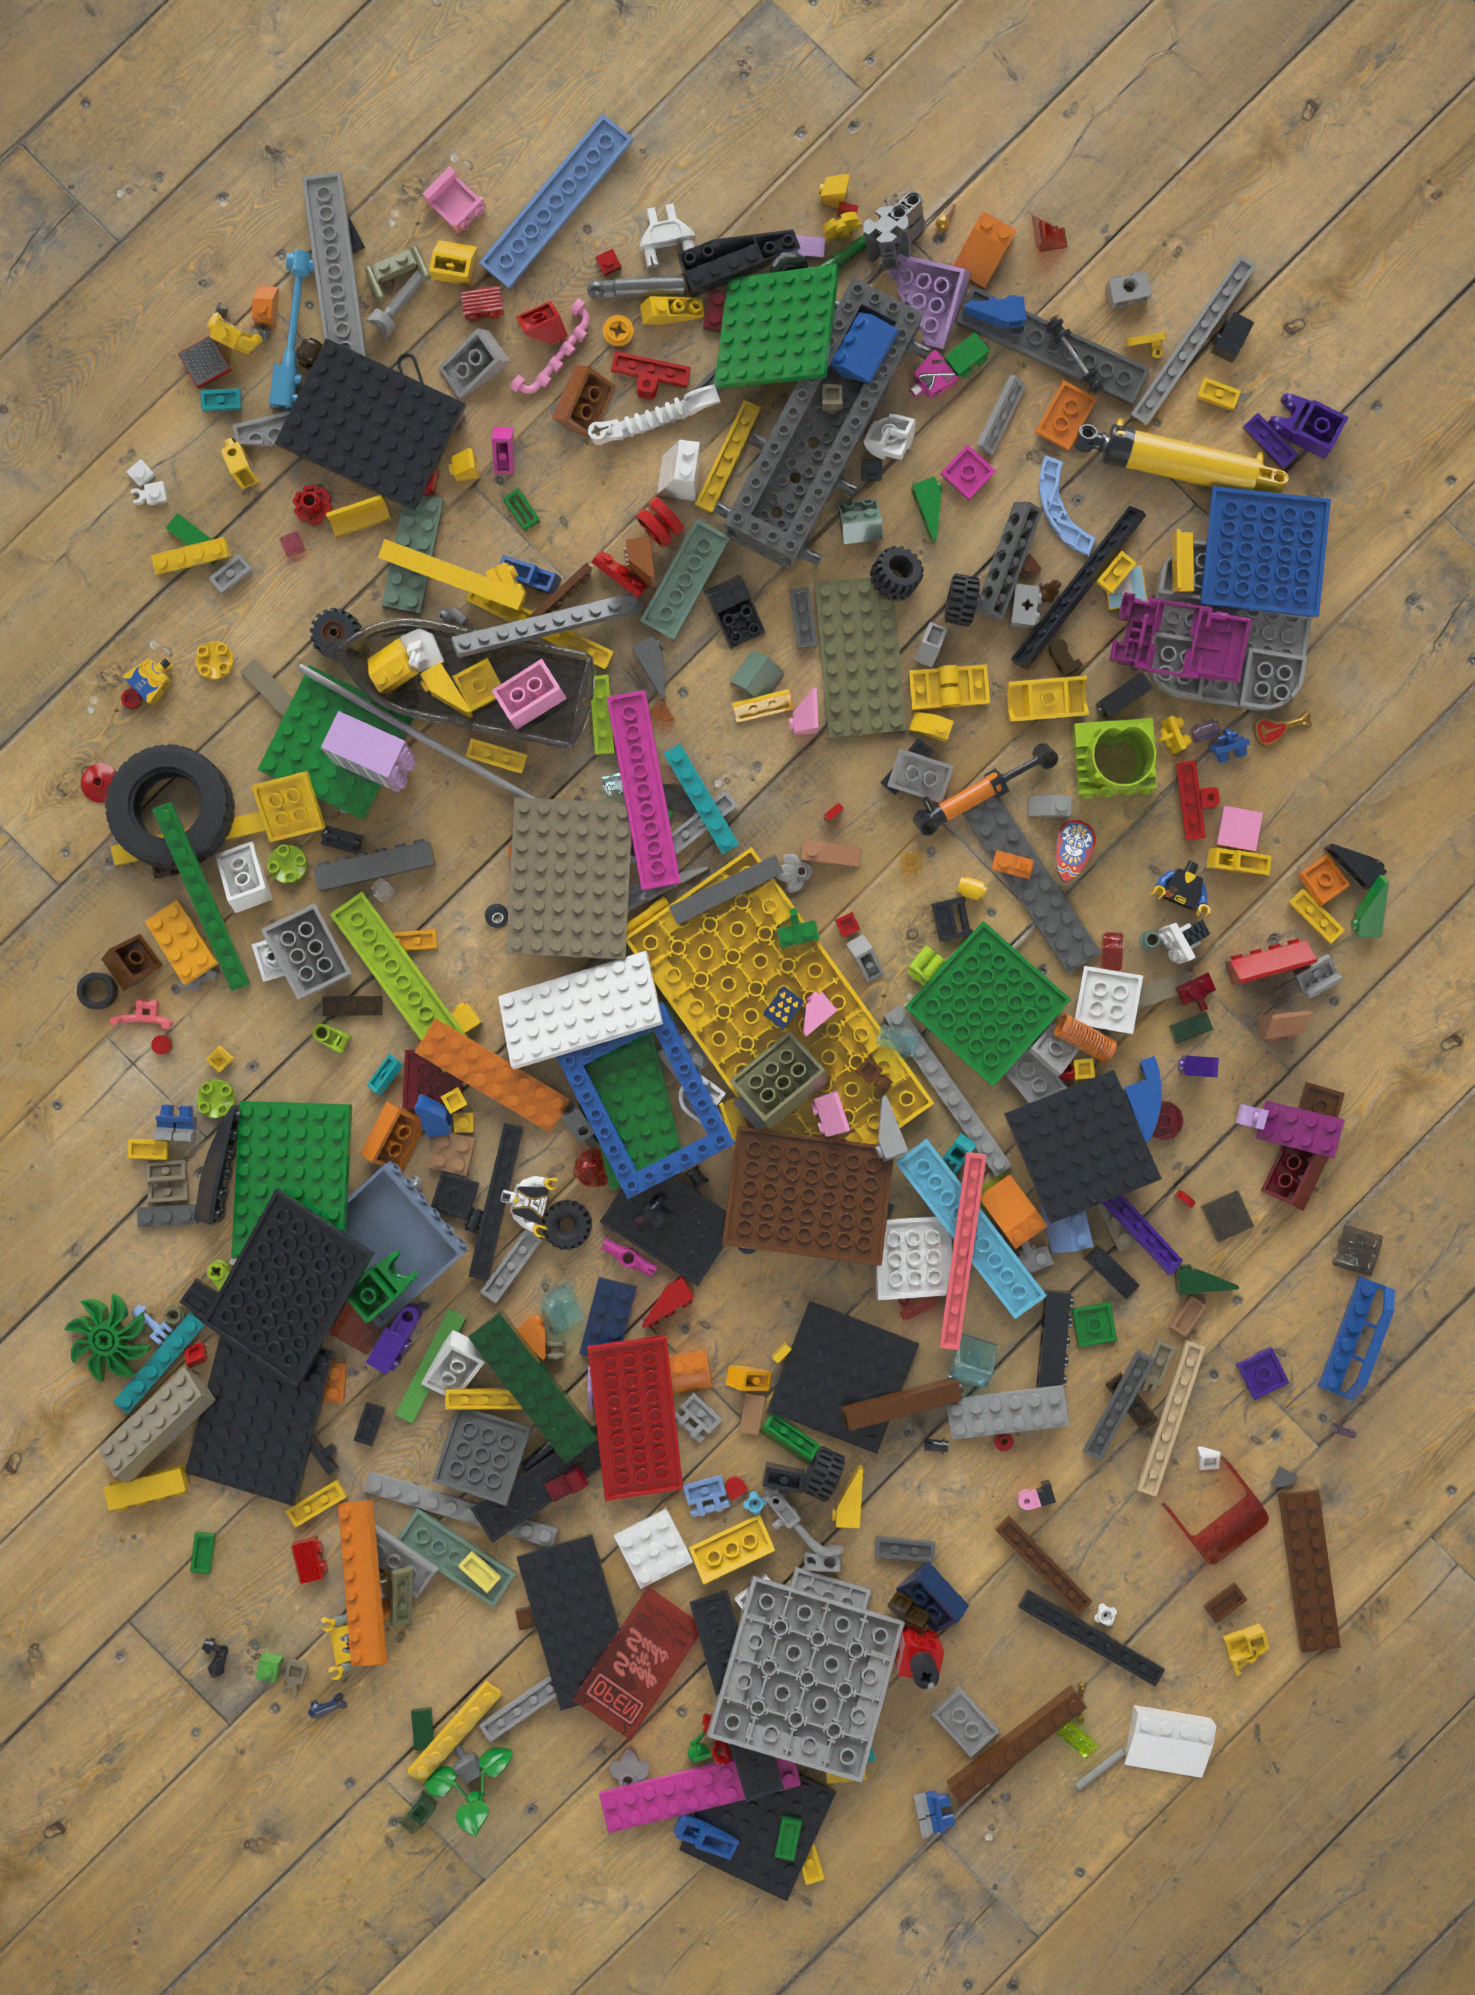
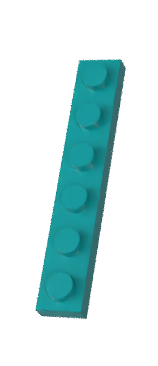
M678 744L664 752L665 758L722 855L740 846L682 745Z
M192 1311L189 1312L113 1402L126 1414H129L205 1326L202 1323L203 1320Z

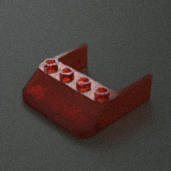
M1223 1456L1220 1458L1245 1490L1246 1496L1196 1535H1191L1165 1502L1161 1504L1202 1558L1209 1564L1219 1563L1265 1527L1269 1521V1515L1261 1502L1231 1463Z

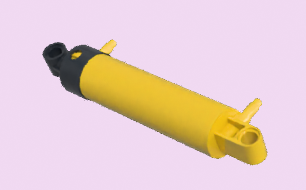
M1121 418L1110 427L1108 435L1105 432L1098 433V430L1093 425L1084 424L1080 426L1074 441V447L1080 452L1087 453L1092 449H1096L1098 452L1103 451L1102 463L1138 470L1210 488L1215 486L1282 493L1289 479L1284 471L1265 467L1263 464L1264 456L1261 451L1257 453L1256 458L1125 427Z

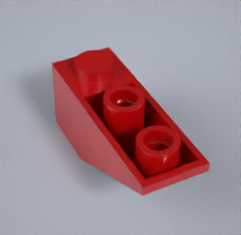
M683 1276L665 1286L642 1323L643 1328L646 1326L651 1328L659 1323L658 1319L665 1316L668 1318L676 1313L675 1309L682 1306L685 1308L693 1303L692 1299H694L695 1295Z

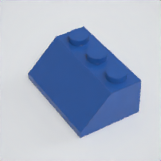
M858 313L830 365L843 378L871 383L899 330L874 315Z

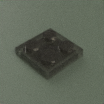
M1238 1190L1201 1205L1217 1242L1254 1227Z

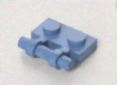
M721 1474L683 1485L688 1506L692 1504L697 1505V1508L690 1510L692 1517H703L707 1513L714 1511L718 1513L730 1507L728 1499L720 1501L719 1498L726 1495ZM714 1500L713 1504L703 1505V1501Z

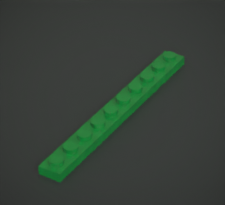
M173 802L153 808L152 811L231 991L250 985L251 982Z

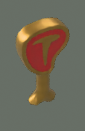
M1305 711L1299 718L1275 722L1269 718L1259 719L1253 728L1256 741L1259 745L1267 747L1280 741L1290 728L1299 725H1305L1310 728L1312 726L1310 721L1311 713Z

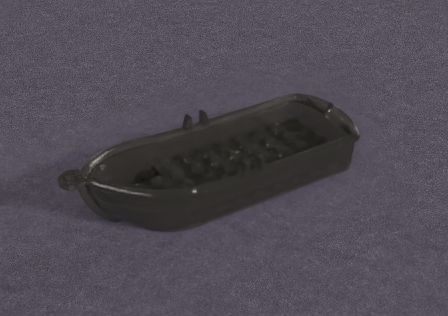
M399 618L370 625L354 633L346 640L327 638L321 644V651L326 657L340 660L356 685L375 702L391 711L412 718L562 749H571L576 745L591 711V706L584 705L585 699L593 700L595 674L593 658L590 654L532 641H524L458 658L452 644V637L479 631L474 630L471 626L464 628L426 619ZM416 629H422L434 635L444 662L441 664L460 694L461 692L453 676L486 658L489 659L501 684L542 659L567 699L516 730L497 699L472 712L473 717L468 718L433 697L430 691L425 692L420 684V681H422L420 673L390 693H379L369 676L367 659L396 639L401 638V636ZM334 645V649L329 651V646Z

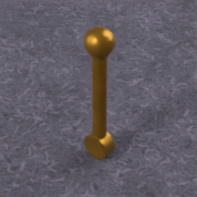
M1080 1682L1078 1687L1080 1689V1697L1083 1699L1086 1684ZM1083 1711L1076 1718L1080 1724L1084 1722Z

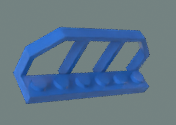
M1358 1276L1318 1387L1336 1393L1351 1401H1354L1365 1389L1394 1313V1289ZM1377 1288L1383 1289V1310L1376 1325L1366 1321ZM1367 1325L1375 1329L1366 1356L1363 1358L1353 1353L1363 1326ZM1354 1358L1363 1363L1358 1378L1347 1392L1340 1391L1350 1361Z

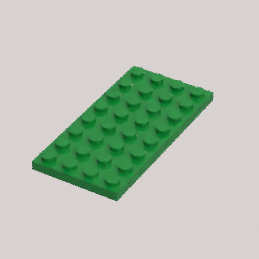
M652 1032L635 1038L630 1044H624L614 1049L613 1053H607L597 1058V1061L584 1065L587 1072L591 1074L592 1077L590 1078L596 1090L600 1092L599 1096L605 1108H608V1114L614 1126H617V1132L622 1142L626 1144V1150L631 1160L635 1162L636 1165L634 1166L637 1171L682 1149ZM599 1143L610 1190L620 1188L621 1185Z

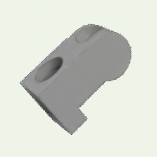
M813 1550L804 1552L805 1570L840 1572L841 1554L822 1556L816 1554Z

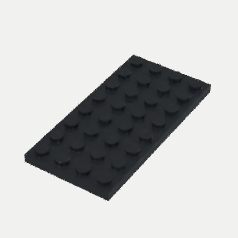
M593 1533L517 1555V1562L560 1711L594 1701L585 1695L584 1692L598 1671H601L628 1691L637 1689L634 1674L630 1673L628 1666L618 1665L620 1669L623 1668L625 1672L624 1677L620 1676L613 1668V1663L616 1660L625 1663L621 1657H617V1651H621L628 1659L629 1656Z

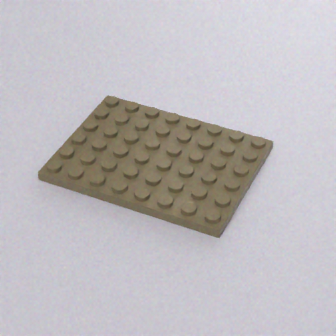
M515 797L506 954L625 960L631 852V828L626 803Z

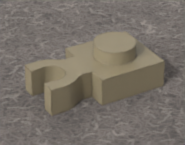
M293 1658L289 1659L283 1678L288 1683L284 1686L282 1694H286L288 1688H292L294 1691L292 1697H297L299 1692L298 1684L302 1685L304 1683L309 1663Z

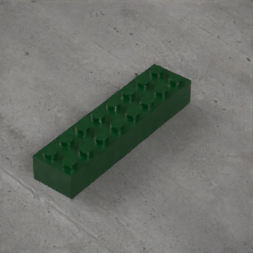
M503 1310L499 1311L468 1336L469 1340L565 1464L597 1440L598 1436L595 1429Z

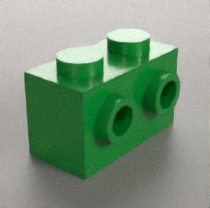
M974 332L945 355L944 360L959 379L961 377L965 379L972 373V369L976 365L980 367L988 360L987 356L990 350Z

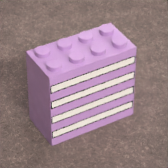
M338 711L321 746L334 764L398 793L400 789L405 788L408 781L406 777L409 771L412 772L416 765L415 756L404 740Z

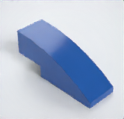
M502 555L499 565L505 562L511 566L513 565L518 573L516 579L519 584L521 583L524 586L552 595L558 589L562 578L556 573L541 569L534 564Z
M688 1814L680 1815L673 1829L677 1839L692 1843L697 1849L731 1860L739 1844V1841L731 1835Z

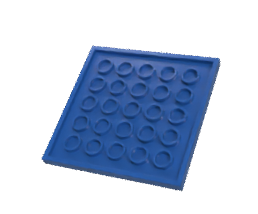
M1213 486L1211 488L1200 605L1317 618L1320 613L1331 499Z

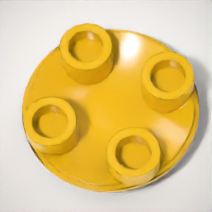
M211 641L198 647L195 660L196 667L205 678L218 680L230 673L234 664V656L226 644L219 641Z

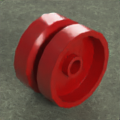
M654 497L648 503L650 512L641 509L635 515V518L644 531L657 544L665 548L672 542L669 533L678 536L684 530V526L675 513L662 500Z

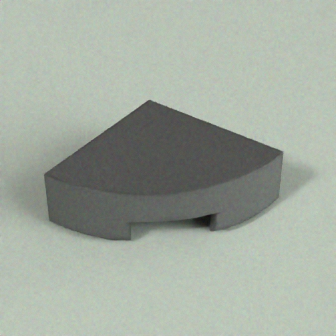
M1279 1466L1270 1484L1277 1487H1285L1295 1482L1298 1476Z

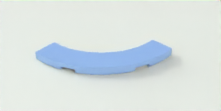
M1045 455L1039 475V496L1045 517L1053 531L1066 545L1088 557L1096 537L1089 535L1079 528L1067 515L1068 513L1064 508L1059 493V479L1063 462Z

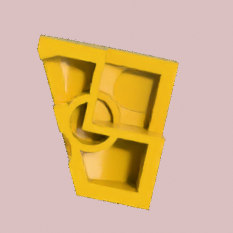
M1260 1624L1223 1636L1228 1657L1236 1676L1242 1674L1240 1670L1247 1663L1253 1664L1259 1655L1264 1654L1269 1649L1266 1633Z

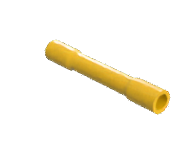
M664 896L650 905L648 909L627 923V935L668 907L670 904Z

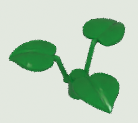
M494 1747L486 1750L479 1759V1766L483 1769L481 1772V1792L472 1791L467 1795L454 1782L458 1776L450 1766L439 1767L424 1782L427 1792L434 1797H442L448 1794L452 1786H454L468 1803L458 1808L455 1815L456 1822L464 1832L477 1837L480 1828L485 1823L489 1814V1808L483 1799L486 1795L484 1792L485 1774L491 1778L500 1775L510 1763L513 1751L508 1748Z

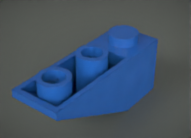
M1010 295L1005 299L992 297L987 299V301L981 302L979 300H971L963 308V314L1004 329L1022 327L1027 320L1024 296Z

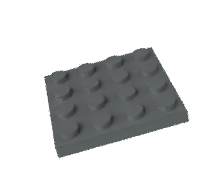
M456 1410L432 1482L508 1506L533 1428L477 1410Z

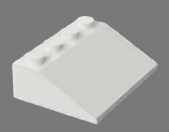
M1133 1705L1124 1765L1202 1778L1213 1748L1216 1725L1208 1717Z

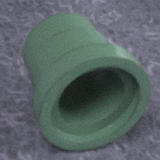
M1145 931L1141 934L1139 942L1142 948L1153 950L1159 945L1160 937L1154 931ZM1149 935L1155 937L1154 945L1148 944L1147 937Z

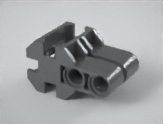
M918 192L906 194L894 207L887 206L877 209L875 214L879 216V220L876 223L869 218L863 223L868 259L874 262L881 257L882 264L880 267L884 270L897 269L901 265V262L897 260V256L902 254L908 258L912 254L911 242L925 229L922 197Z

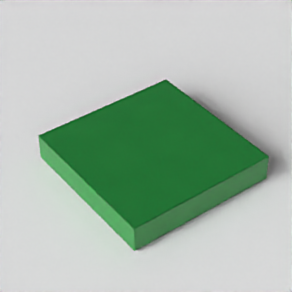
M1110 1301L1071 1308L1077 1346L1079 1348L1117 1341Z

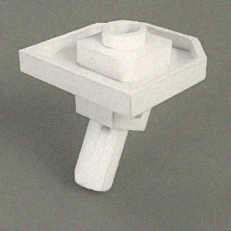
M416 629L401 636L400 639L410 658L409 665L418 668L419 672L425 671L439 662H444L432 633Z

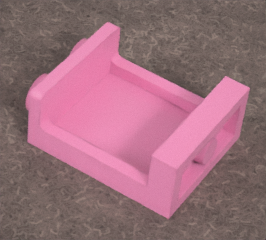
M450 166L423 193L425 202L458 234L462 230H466L470 226L471 221L476 216H480L486 207L484 199L481 196L478 197L457 177L456 172Z

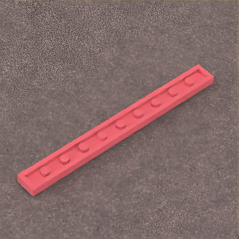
M966 1152L939 1343L940 1348L959 1350L986 1154Z

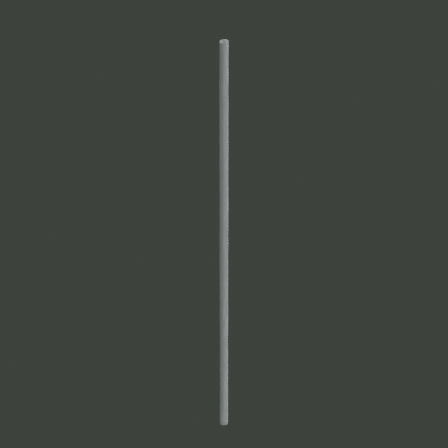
M300 664L298 667V671L512 794L521 798H535L303 664ZM630 852V861L637 864L635 854Z

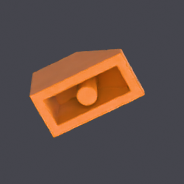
M258 286L253 296L251 316L257 326L264 324L266 327H276L278 287Z
M532 1313L517 1330L533 1351L543 1360L547 1354V1326L544 1325L545 1320L537 1314L535 1316Z

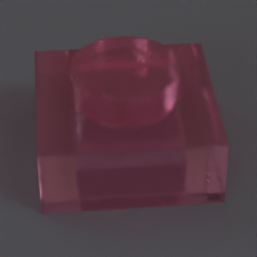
M298 531L279 538L288 558L306 551Z

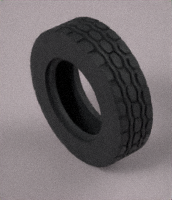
M164 744L156 745L152 748L143 749L129 757V760L125 761L112 777V782L109 784L106 793L107 798L105 799V808L107 810L105 813L109 823L108 826L120 846L135 858L156 868L178 869L165 838L153 836L145 828L141 818V804L146 792L155 783L170 777H180L192 781L200 795L201 806L198 818L191 828L186 831L197 860L200 864L207 860L206 858L215 854L218 851L217 849L221 848L226 841L225 838L229 836L232 828L231 823H233L235 815L232 789L224 774L204 755L184 746L179 747L172 744H167V746Z

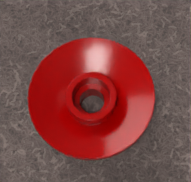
M94 764L88 767L81 777V789L84 795L91 801L104 803L107 798L108 786L111 784V779L116 772L115 769L106 764ZM97 779L101 780V784L99 786H96L95 781Z

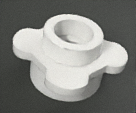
M1103 1603L1099 1604L1098 1613L1094 1616L1097 1623L1101 1622L1106 1626H1112L1117 1610L1114 1607L1109 1608Z

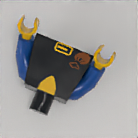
M1188 861L1184 870L1180 868L1169 870L1158 878L1155 888L1150 892V895L1157 893L1158 900L1163 898L1189 910H1196L1198 907L1196 916L1203 912L1205 918H1207L1210 913L1206 885L1203 883L1202 877L1195 875L1199 866L1195 862Z

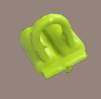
M925 945L911 962L906 973L913 978V981H917L921 986H924L946 960Z

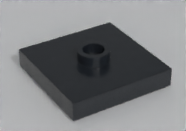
M442 1171L431 1207L439 1212L468 1220L480 1182Z

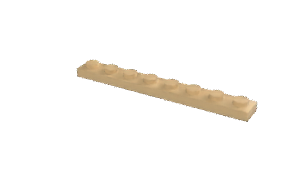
M1188 1340L1184 1342L1136 1488L1140 1492L1157 1496L1206 1348L1203 1345Z

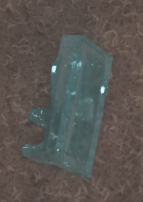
M882 1025L876 1044L909 1057H914L920 1038L890 1026Z

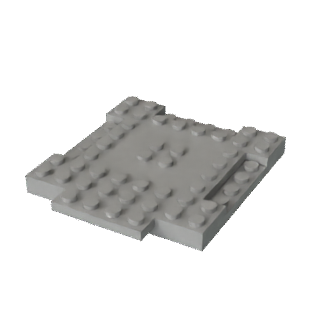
M798 1567L794 1569L790 1586L752 1575L707 1736L862 1783L905 1622L867 1610L866 1607L871 1589Z

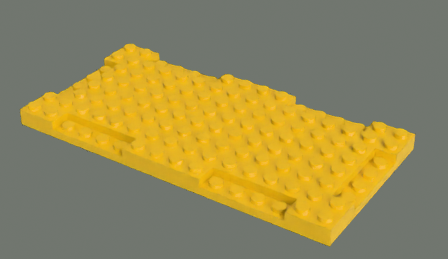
M750 847L669 906L761 862V859L753 848ZM774 878L681 924H677L668 906L627 935L626 943L634 954L644 951L648 953L654 982L737 1098L741 1095L729 1080L789 1031L826 1070L831 1080L770 1131L877 1145L880 1101L883 1096H887L899 1128L934 1104L820 942L815 940L781 948L777 929L792 925L789 912L795 907ZM797 913L799 923H804L805 921L803 920V918L800 916L799 913ZM785 986L802 999L804 1003L786 1027L782 1029L764 1016L763 1012L782 987ZM814 992H817V994L822 992L837 1011L810 1034L805 1036L803 1034L805 1005L808 1003L806 999ZM867 1057H870L883 1069L879 1076L885 1074L893 1081L892 1087L887 1092L882 1094L874 1087L876 1084L875 1080L869 1085L855 1072ZM836 1091L838 1092L850 1131L826 1137L825 1133H820L817 1123L821 1121L818 1114L814 1115L811 1104L814 1103L813 1098Z

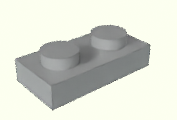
M237 554L210 576L209 579L224 594L253 571V569L240 554Z

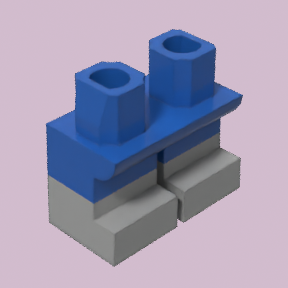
M162 1105L160 1115L156 1116L157 1126L153 1139L196 1141L197 1117H193V1106H180V1115L173 1116L174 1105Z
M936 1790L913 1794L923 1839L930 1837V1834L946 1833L945 1828L955 1825L952 1812L941 1813V1809L951 1807L949 1794H937Z

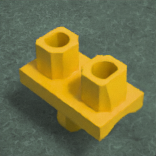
M1173 715L1159 722L1162 728L1160 729L1162 737L1157 739L1158 743L1164 741L1172 755L1186 749V746L1192 743L1188 734L1181 735L1180 729L1185 724L1182 717L1175 718Z

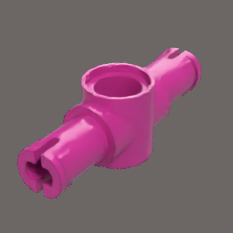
M608 1238L605 1239L604 1244L600 1248L615 1256V1259L620 1261L624 1267H631L634 1270L638 1269L650 1277L653 1276L658 1267L644 1260L643 1256L638 1254L635 1249L627 1248L623 1245L621 1247ZM632 1253L634 1261L626 1262L623 1257L624 1254Z

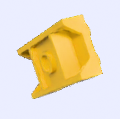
M1087 676L1006 682L1008 720L1012 722L1089 715L1086 703Z

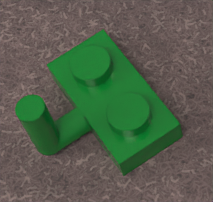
M792 908L789 912L792 925L777 929L781 948L819 940L816 921L799 923L798 910Z

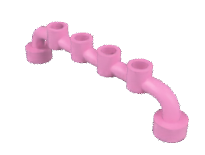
M577 299L570 309V312L576 317L579 314L581 315L582 322L574 329L568 340L562 344L557 354L551 358L546 368L537 376L532 385H525L526 380L518 375L510 385L513 391L517 393L520 390L523 393L531 394L536 392L541 386L546 388L552 380L549 377L553 371L558 373L563 367L564 363L561 360L565 355L570 358L576 348L573 345L576 341L582 342L586 338L588 333L585 330L589 325L590 317L584 308L585 303L582 300Z

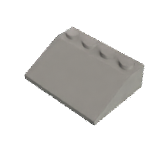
M316 904L261 929L297 1000L333 986L352 976Z

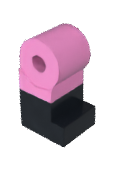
M1049 1479L1041 1481L1042 1487L1019 1491L1017 1501L1022 1509L1031 1510L1056 1503Z

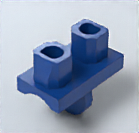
M1228 728L1223 729V735L1217 737L1219 743L1209 745L1210 751L1215 754L1217 761L1223 763L1230 760L1228 751L1234 750L1235 757L1246 756L1247 745H1250V741L1248 738L1245 739L1243 735L1238 737L1237 731L1231 733Z

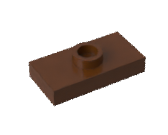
M1234 1582L1204 1604L1203 1607L1215 1623H1218L1246 1602L1247 1598Z

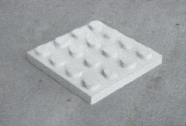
M936 1216L887 1219L882 1266H875L877 1300L946 1295L952 1257V1236Z

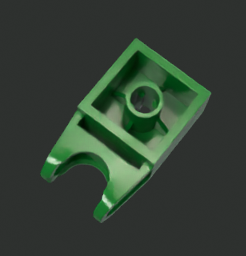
M399 1250L364 1272L348 1300L366 1323L376 1318L400 1297L419 1275L415 1271L403 1276L396 1271L395 1262L401 1254Z

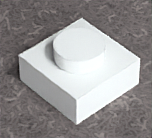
M141 459L126 471L141 488L156 476Z

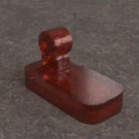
M1106 932L1102 935L1101 968L1120 971L1122 968L1123 934Z
M935 1296L912 1306L909 1298H905L906 1301L898 1299L904 1310L900 1312L903 1322L939 1305Z

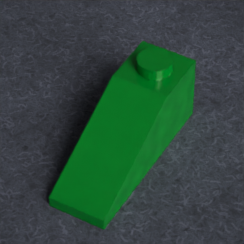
M935 476L912 484L911 487L931 544L935 543L937 539L941 492H943L940 481H936Z
M1384 875L1378 876L1356 909L1354 919L1351 920V929L1358 938L1382 937L1389 882Z

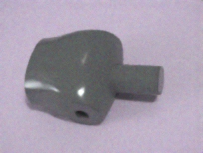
M460 1744L454 1748L459 1760L453 1765V1770L466 1785L479 1777L482 1769L479 1766L478 1755L475 1752L466 1755Z

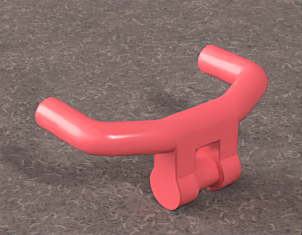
M137 999L136 1014L119 1015L110 1019L112 1025L127 1022L161 1024L163 1029L173 1026L171 1019L158 1016V1000L145 1001L144 999ZM144 1009H150V1014H144Z

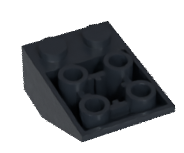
M740 575L704 591L730 649L765 633L746 584Z

